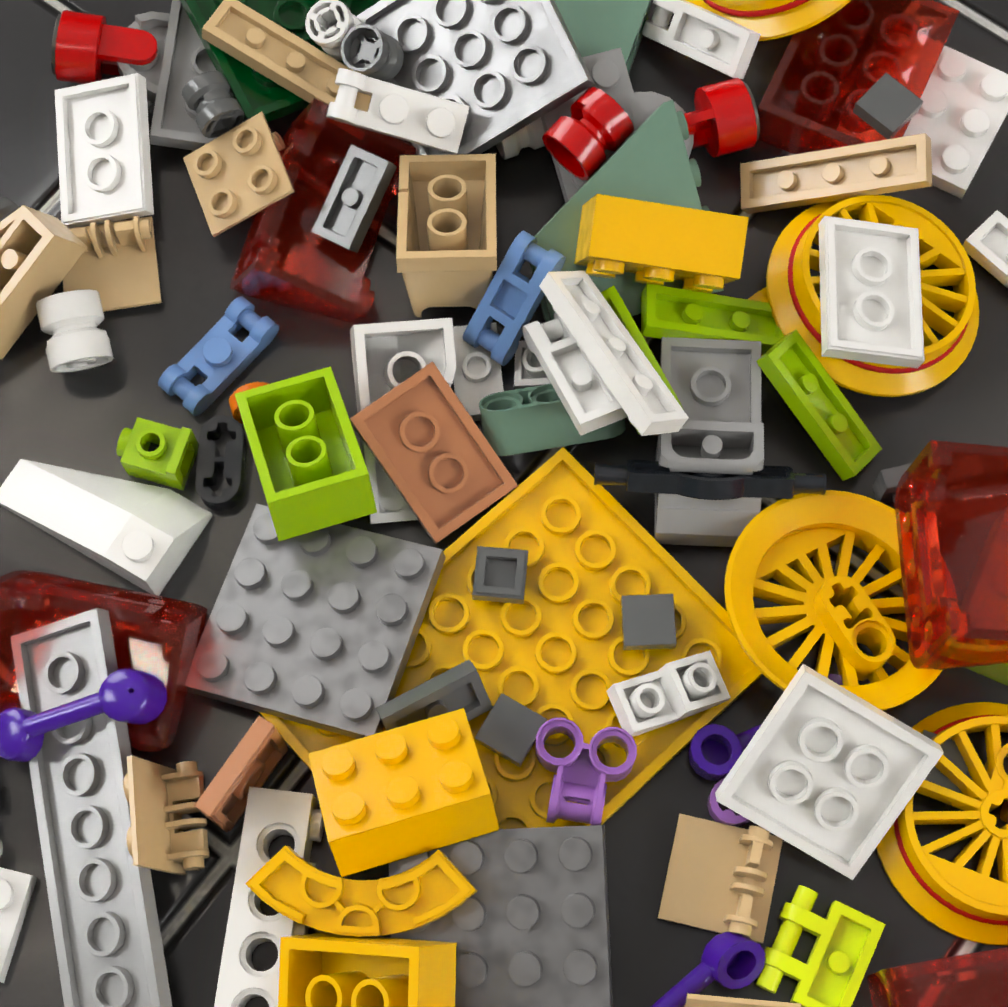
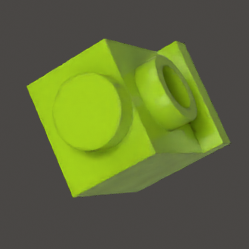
M137 417L133 429L124 428L122 430L116 452L118 456L122 457L120 462L128 475L184 491L198 453L199 443L190 428L182 426L179 429ZM151 442L159 444L156 450L148 452Z

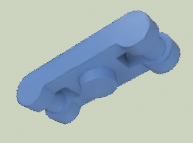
M524 230L521 231L512 242L466 327L462 337L463 340L474 348L482 346L491 352V359L505 366L518 349L519 340L523 335L522 326L529 324L545 295L539 285L548 272L561 271L566 257L553 248L549 251L537 245V238ZM525 261L537 267L531 279L519 272ZM493 319L505 326L500 335L491 330Z
M243 296L237 297L228 306L224 316L177 364L169 366L162 373L158 386L168 395L173 396L176 394L183 400V407L194 416L202 414L273 341L279 331V325L268 316L260 317L255 313V306ZM244 327L250 333L243 342H240L234 335ZM199 373L206 380L202 384L195 386L190 380Z

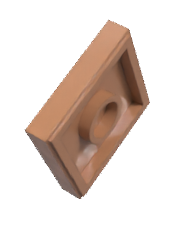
M259 715L194 805L212 823L225 832L231 831L245 812L249 787L262 788L288 751V745L276 727Z

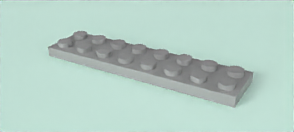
M95 608L11 636L20 706L22 709L36 712V714L98 693L103 681L111 673L118 670L108 610ZM105 713L44 733L41 750L36 757L29 761L64 1007H173L151 870L133 866V857L130 855L127 847V831L131 827L130 805L124 794L123 780L126 773H128L127 756L132 755L127 723L111 719Z

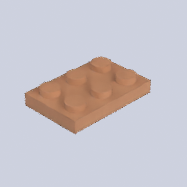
M433 361L350 418V422L434 543L441 541L518 486Z

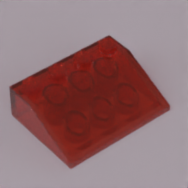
M851 0L842 9L824 21L793 34L758 107L760 123L758 140L792 154L886 140L883 135L853 113L855 103L885 73H888L917 97L921 98L960 11L933 0ZM910 121L893 138L903 137Z

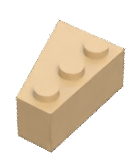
M22 205L0 222L1 360L36 316L37 309L35 304L37 301L52 295L87 249V246L58 218Z

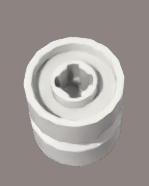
M90 289L67 291L37 301L35 305L41 330L44 333L53 335L47 341L46 348L50 371L55 373L82 371L104 365L114 359L106 330L97 328L105 319L98 291Z

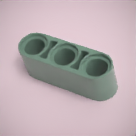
M552 384L497 392L484 397L479 402L483 435L497 456L515 455L610 439L622 434L626 430L624 418L580 436Z

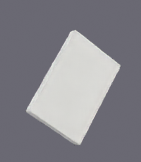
M139 73L55 90L61 222L70 229L90 226L92 222L103 224L105 220L115 222L131 219L133 216L153 215L146 78Z
M824 216L818 224L822 357L919 368L925 361L918 228Z

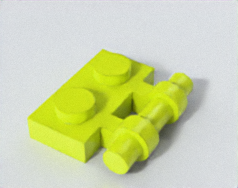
M798 885L791 903L785 902L779 915V919L783 922L772 947H765L766 960L756 985L776 994L783 975L798 981L790 1000L792 1003H799L801 1007H851L886 924L837 900L832 902L824 919L811 912L818 893L810 888ZM802 931H807L817 936L806 964L792 957Z

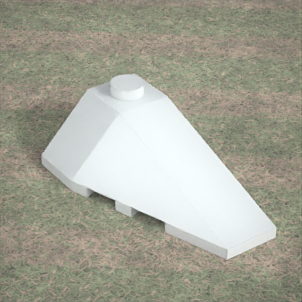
M452 318L353 325L350 329L358 412L432 361L451 387V384H453L457 366ZM361 438L362 456L369 473L377 513L369 515L370 524L418 520Z
M20 459L0 487V505L157 598L213 516L211 512L171 489Z

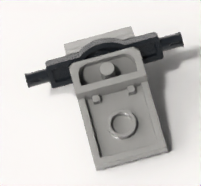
M662 337L660 344V367L689 419L679 432L658 434L655 461L627 460V466L595 463L594 485H626V491L655 493L654 539L659 544L734 547L744 528L760 513L762 498L793 499L794 493L825 495L826 473H793V469L788 466L764 465V423L761 422V368L756 362L761 357V341Z

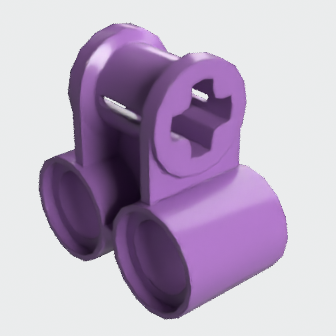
M552 718L539 728L536 735L537 759L546 770L557 773V775L554 774L546 822L555 823L557 819L590 824V826L601 825L607 789L605 782H617L624 779L631 772L637 756V745L633 737L626 730L619 727H606L599 730L592 737L590 744L583 743V734L580 728L573 721L566 718ZM558 733L567 735L573 741L574 750L564 758L551 756L544 747V743L549 736ZM611 742L619 744L624 749L627 760L618 767L605 766L599 761L597 756V749L601 745Z

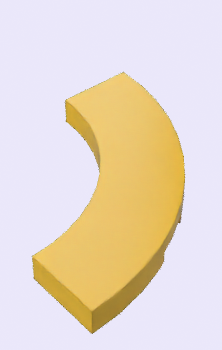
M285 845L245 883L266 904L297 923L336 935L355 937L385 936L422 927L450 913L478 891L439 849L429 858L405 872L377 880H352L331 875L314 867L301 858L290 846Z

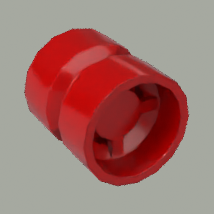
M589 87L571 105V117L561 116L542 137L545 147L555 160L569 173L581 180H588L606 161L605 151L607 149L616 151L634 131L633 123L623 108L611 96L596 87Z

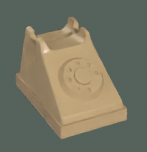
M496 154L400 155L396 264L397 273H402L416 317H422V311L429 307L467 306L477 309L492 281L493 272L497 271Z

